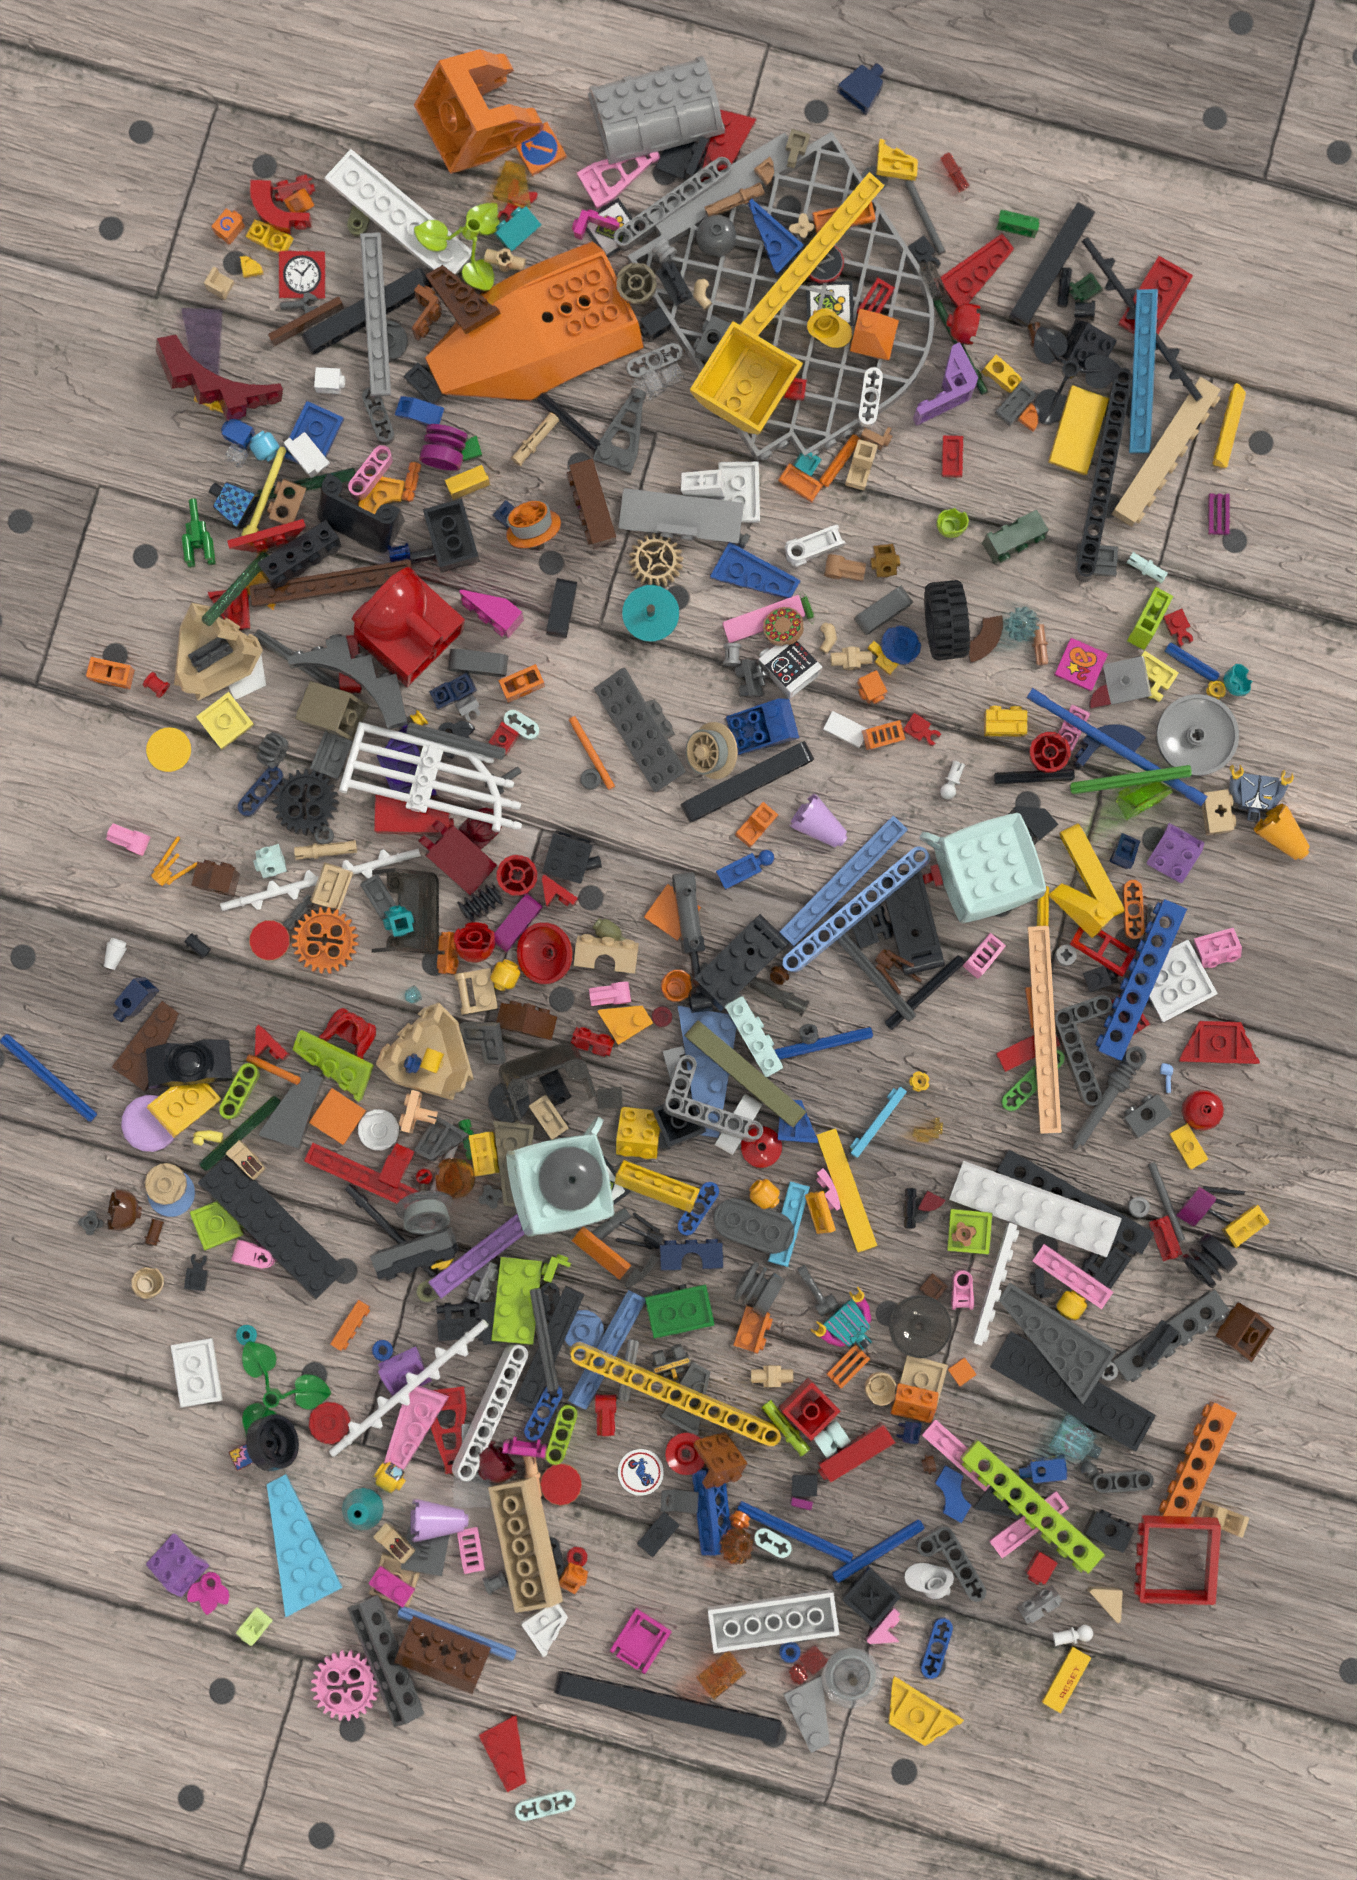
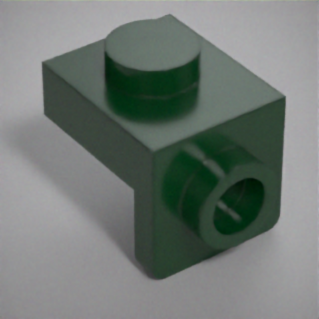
M1092 272L1075 284L1073 281L1069 283L1072 287V290L1069 292L1075 301L1080 299L1081 302H1087L1103 291Z

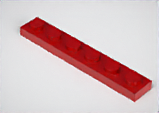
M312 1143L304 1162L405 1208L414 1202L420 1201L419 1190L401 1182L397 1189L378 1181L381 1173L316 1143Z

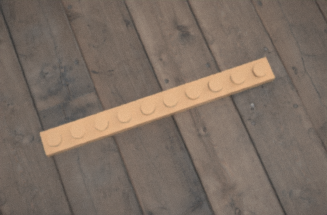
M1049 926L1027 927L1040 1134L1061 1133Z

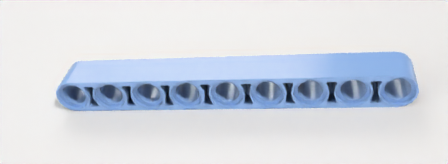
M920 846L913 848L786 954L783 958L784 968L791 972L802 970L923 869L930 861L929 852ZM924 852L925 859L922 862H917L915 860L916 853ZM902 865H908V874L900 875L899 868ZM892 878L893 886L889 889L884 888V880ZM871 891L877 893V899L874 902H869L867 899ZM859 904L862 909L861 913L853 915L852 907ZM844 918L846 921L845 926L840 929L837 928V919ZM823 931H828L830 934L826 942H822L820 939V934ZM808 944H812L814 947V951L810 955H806L804 952V948ZM792 957L798 959V965L795 968L789 967L788 962Z

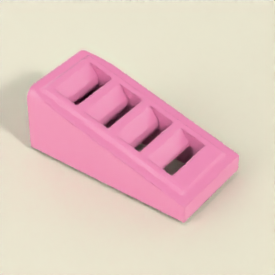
M989 933L963 967L979 979L1006 945ZM987 943H991L997 948V951L993 950ZM982 949H985L992 957L988 956ZM979 955V956H980L983 960H985L987 963L985 964L984 962H982V961H981L978 957H976V956Z
M478 1527L458 1532L457 1536L464 1574L485 1570ZM473 1534L475 1536L473 1539L463 1540V1536ZM476 1543V1547L467 1549L464 1547V1545ZM477 1552L478 1554L466 1558L467 1553ZM479 1560V1564L468 1566L467 1562Z

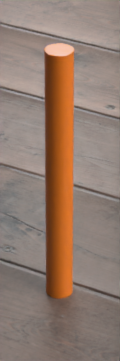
M576 716L571 717L569 722L599 772L608 790L613 789L615 785Z

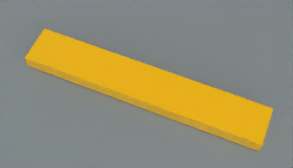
M836 1128L817 1134L816 1137L832 1182L836 1188L857 1253L877 1246Z

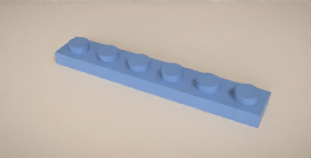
M628 1290L597 1349L616 1357L646 1302L645 1298ZM597 1357L593 1361V1364L596 1366H601L604 1363L602 1357ZM585 1368L568 1401L587 1410L605 1376Z

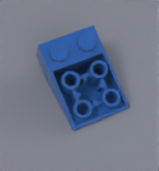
M778 698L726 716L729 730L736 740L737 755L799 739L789 699Z

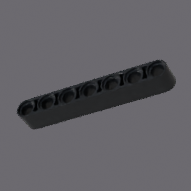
M1077 202L1013 308L1009 319L1025 328L1028 326L1096 211Z
M417 268L384 287L386 315L415 299L414 290L418 284L422 287L428 286L432 288L422 268ZM363 298L302 334V339L312 355L320 353L366 327L365 299Z
M806 741L800 742L686 800L680 806L689 823H692L812 762L814 757Z

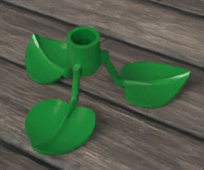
M247 1342L242 1353L243 1367L246 1373L253 1378H258L264 1373L266 1393L263 1396L264 1405L253 1403L247 1406L243 1412L242 1423L245 1436L248 1428L256 1419L277 1414L269 1408H275L281 1399L296 1393L295 1401L301 1408L314 1409L331 1395L329 1386L321 1378L305 1374L295 1380L296 1389L281 1394L277 1388H270L267 1372L276 1365L277 1357L275 1351L266 1344Z

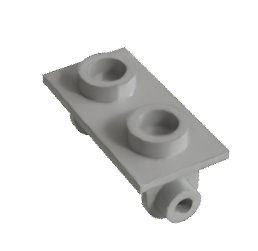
M489 1261L476 1271L474 1276L481 1279L480 1282L472 1280L467 1292L469 1294L467 1298L478 1303H484L490 1296V1289L493 1281L498 1277L500 1266Z
M1051 1585L1043 1589L1032 1599L1026 1600L1017 1609L1027 1624L1030 1622L1033 1624L1044 1616L1041 1609L1045 1608L1047 1613L1060 1606L1059 1603L1062 1602V1599Z

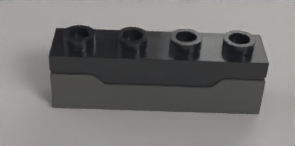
M450 1226L378 1250L370 1258L375 1272H377L378 1280L383 1278L391 1280L396 1278L398 1273L405 1272V1274L416 1271V1267L423 1265L424 1268L436 1264L435 1261L451 1260L455 1258V1254L460 1249Z

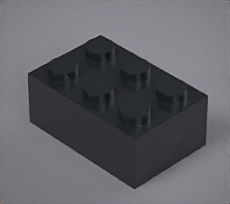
M462 498L423 509L441 573L480 562Z

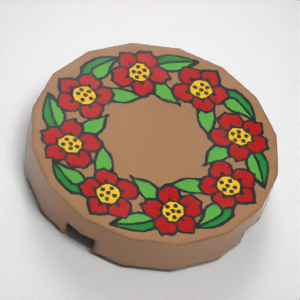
M781 607L767 615L764 620L763 630L770 643L776 646L791 645L801 637L804 630V622L797 610L790 607Z

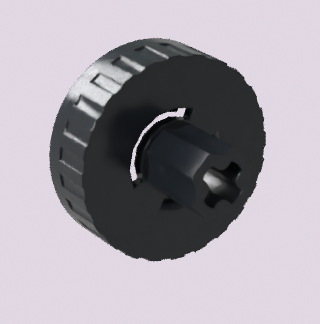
M279 1414L256 1419L250 1425L246 1434V1448L249 1457L258 1468L267 1472L290 1466L295 1461L299 1451L298 1434L293 1424L286 1417Z

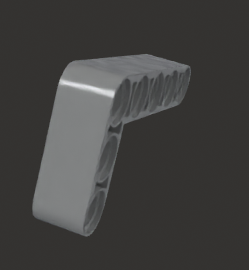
M690 1055L682 1056L676 1064L663 1104L664 1111L670 1116L747 1142L758 1140L763 1133L762 1125L759 1122L686 1098L697 1063L694 1057ZM684 1061L689 1062L691 1070H684L681 1067V1063ZM682 1081L685 1084V1089L678 1090L675 1087V1082ZM670 1100L677 1101L679 1108L672 1110L668 1102ZM688 1108H697L698 1116H691ZM708 1114H715L718 1117V1122L711 1123L708 1120ZM729 1120L736 1121L738 1125L736 1130L728 1127ZM748 1127L756 1128L757 1136H750L747 1132Z

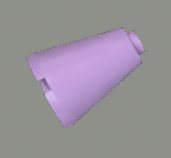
M812 794L807 798L810 802L800 806L791 819L792 824L789 826L832 847L837 845L841 847L848 838L846 836L847 831L816 794Z
M413 1499L412 1504H416L415 1510H411L410 1519L411 1534H415V1537L411 1538L413 1542L462 1532L464 1527H468V1514H465L462 1509L420 1499Z

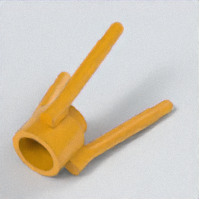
M179 836L176 837L151 874V877L161 886H164L166 883L170 885L174 880L191 871L197 865L196 862L171 877L173 873L169 868L179 857V854L176 853L166 865L164 863L179 842Z

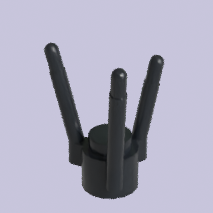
M1207 1186L1202 1188L1209 1193L1245 1194L1244 1191L1210 1188ZM1217 1198L1214 1202L1224 1206L1233 1207L1232 1203ZM1211 1208L1207 1211L1221 1221L1230 1224V1220Z
M635 1212L633 1216L651 1229L647 1233L623 1222L619 1223L625 1229L643 1236V1241L647 1243L616 1238L617 1242L645 1247L649 1250H652V1248L658 1250L664 1234L660 1233L659 1228L653 1226Z

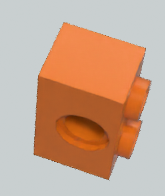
M536 664L498 680L508 703L545 687Z

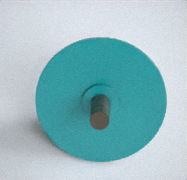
M656 585L641 586L631 592L626 598L622 609L623 622L627 630L634 637L648 642L659 641L669 636L676 628L679 620V606L675 597L665 588Z

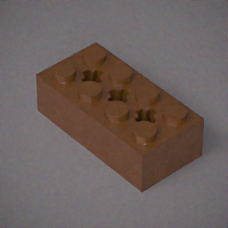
M593 458L569 465V471L566 472L569 486H574L575 489L572 493L576 507L580 506L581 511H578L581 525H586L587 530L584 531L587 545H592L594 550L616 543V534Z
M413 1616L394 1663L473 1695L491 1647Z

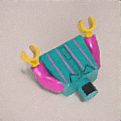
M857 1287L858 1293L856 1295H853L850 1291L849 1295L851 1298L823 1324L817 1321L816 1323L819 1325L818 1330L814 1331L811 1328V1332L831 1345L838 1347L847 1345L849 1347L856 1342L862 1350L866 1349L872 1343L865 1334L870 1328L869 1323L872 1319L869 1305L864 1298L862 1290Z

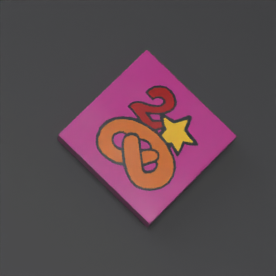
M1070 638L1054 676L1091 692L1108 654Z

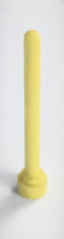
M279 447L251 522L249 525L247 524L246 528H243L242 536L258 532L259 530L257 526L286 454L285 447Z

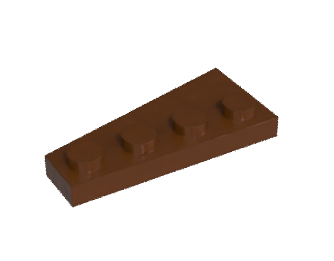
M161 1001L113 1064L112 1068L146 1092L149 1086L146 1048L166 1044L180 1013Z

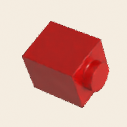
M1037 1550L1025 1569V1572L1029 1575L1027 1579L1037 1585L1040 1582L1045 1585L1058 1563Z

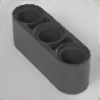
M901 585L859 613L854 620L864 634L868 635L908 608L913 601Z
M450 649L448 670L459 673L506 677L509 656L500 653Z
M1143 1469L1098 1472L1091 1478L1090 1483L1100 1493L1139 1491L1150 1489L1154 1484V1478L1151 1473ZM1142 1474H1146L1148 1477V1481L1144 1485H1140L1138 1482V1478ZM1124 1475L1127 1478V1483L1121 1487L1118 1485L1117 1480L1120 1476ZM1105 1477L1106 1485L1098 1488L1096 1484L1098 1478Z

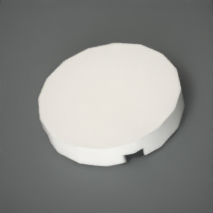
M375 1109L367 1112L358 1125V1135L366 1147L372 1150H385L397 1141L399 1124L390 1112Z

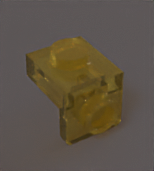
M935 1117L933 1120V1130L912 1129V1137L917 1138V1142H929V1139H938L939 1135L943 1133V1122H940V1118Z

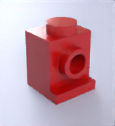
M501 722L488 743L505 748V756H507L520 735L519 732ZM501 736L506 737L504 743L499 742Z

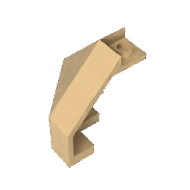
M191 603L180 625L174 685L180 686L182 691L186 693H194L198 701L251 675L263 650L255 636L252 634L247 636L239 631L240 626L228 618L223 620L215 614L216 610L212 607ZM217 637L226 639L234 652L198 672L192 665L188 654Z
M436 1003L423 1008L418 1013L420 1017L412 1025L408 1023L397 1034L399 1038L391 1046L387 1043L382 1048L376 1065L395 1084L453 1100L455 1093L461 1092L465 1088L466 1082L472 1081L474 1078L458 1021L440 1003ZM426 1048L444 1054L442 1059L444 1062L441 1069H438L437 1074L419 1067L416 1073H406L404 1062L406 1057L411 1056L412 1053L417 1054L421 1061Z

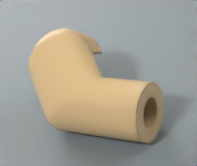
M703 278L695 282L693 296L702 308L707 310L712 305V302L705 295L709 283Z

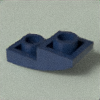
M464 673L429 692L439 710L477 692V689L469 673Z

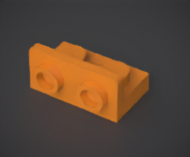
M746 1305L734 1346L758 1354L759 1350L763 1351L766 1338H763L765 1330H770L773 1319L769 1318L770 1313L767 1312L763 1317L752 1311L753 1307Z
M899 1383L890 1414L931 1423L937 1409L938 1392Z

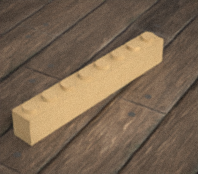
M1202 377L1199 378L1195 386L1203 398L1196 402L1191 394L1188 395L1112 513L1113 516L1130 527L1135 522L1138 524L1141 522L1146 514L1142 512L1145 506L1150 507L1156 498L1153 495L1156 489L1161 491L1167 481L1164 479L1167 472L1172 474L1178 464L1175 462L1178 455L1183 457L1188 449L1186 443L1189 439L1194 440L1199 432L1196 429L1199 423H1205L1210 415L1207 412L1210 406L1214 408L1221 398L1217 396L1221 389Z

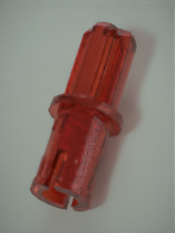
M950 152L944 154L941 157V161L949 173L948 178L953 180L958 192L964 191V188L967 189L970 184L961 172L962 168L957 165Z

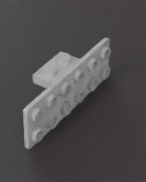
M625 488L623 490L619 529L661 534L663 538L680 536L681 540L693 541V538L739 543L744 504L742 502Z

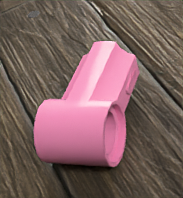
M113 823L108 830L106 840L126 847L127 850L143 856L151 837Z
M629 982L612 983L610 986L589 988L591 1006L612 1003L613 1005L631 1002Z

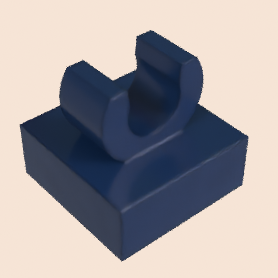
M505 500L493 514V517L508 529L507 516L515 507Z
M910 1421L898 1423V1426L904 1427V1434H896V1437L902 1439L904 1443L919 1444L922 1423Z

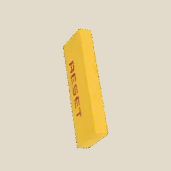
M1072 1646L1041 1702L1061 1713L1091 1657Z

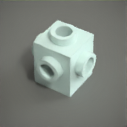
M279 844L263 847L255 851L256 859L253 860L257 872L261 871L263 878L273 877L287 871Z

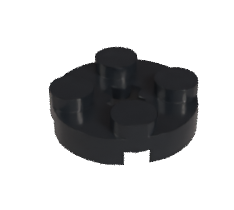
M505 1081L492 1089L488 1099L489 1109L494 1117L502 1122H516L525 1116L529 1110L530 1097L522 1085L513 1081ZM507 1096H511V1099L515 1100V1104H512L511 1108H507V1104H503V1100H506Z

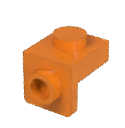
M570 1562L558 1579L560 1587L576 1594L580 1586H585L587 1583L588 1571Z

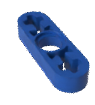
M707 1182L700 1188L695 1203H702L705 1210L700 1215L695 1214L693 1210L690 1213L693 1217L699 1218L697 1223L695 1220L692 1221V1230H686V1232L682 1230L683 1225L681 1223L683 1221L687 1222L690 1218L686 1216L687 1211L679 1220L678 1230L683 1235H691L695 1232L718 1197L719 1188L715 1183ZM712 1185L715 1187L713 1190L715 1195H710L707 1198L708 1201H711L707 1205L705 1201L698 1199L699 1195L704 1197L706 1194L704 1188H709Z
M559 1385L557 1390L559 1397H554L551 1403H555L554 1407L546 1402H542L543 1398L548 1400L550 1396L547 1387L545 1388L524 1429V1434L529 1440L535 1441L540 1439L563 1396V1390ZM541 1406L548 1407L550 1411L549 1416L546 1418L539 1417L537 1413L538 1408ZM533 1417L538 1421L545 1422L544 1426L539 1424L537 1428L540 1432L539 1435H530L531 1431L528 1428H533L536 1421H532Z
M945 1617L935 1620L922 1659L921 1671L929 1679L936 1678L939 1675L953 1631L952 1623ZM943 1622H946L948 1630H944L942 1637L946 1638L945 1641L937 1637L934 1638L935 1634L939 1636L940 1629L937 1626L938 1624L942 1625ZM934 1642H940L943 1646L942 1651L938 1654L931 1651V1645ZM928 1655L940 1658L939 1661L934 1660L933 1666L936 1670L931 1671L930 1674H928V1670L925 1668L926 1665H930L932 1660L927 1658Z

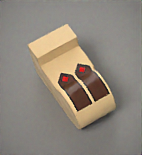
M239 1140L226 1152L253 1180L266 1169L258 1160L259 1158L243 1141Z
M385 1523L373 1536L378 1543H381L403 1564L415 1552L409 1541L390 1524Z

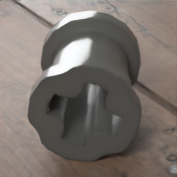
M502 1570L489 1578H482L489 1596L500 1588L509 1587Z

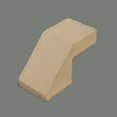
M858 439L845 483L846 486L865 490L878 445Z
M1202 1500L1197 1517H1217L1221 1524V1530L1242 1538L1249 1521V1517Z

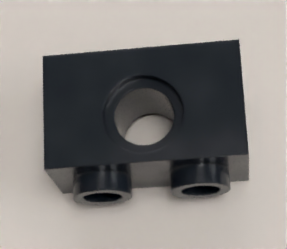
M1100 1509L1099 1512L1093 1510L1083 1533L1124 1554L1134 1533V1530L1129 1528L1131 1524L1121 1518L1118 1521L1112 1519V1514L1103 1509ZM1108 1524H1113L1114 1532L1106 1535L1105 1527Z

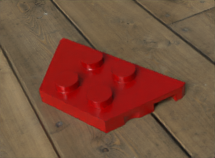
M304 519L230 539L227 542L229 549L263 553L268 551L270 547L276 546L280 548L293 541L306 526Z
M1198 1021L1179 1058V1062L1260 1064V1060L1256 1057L1241 1022Z

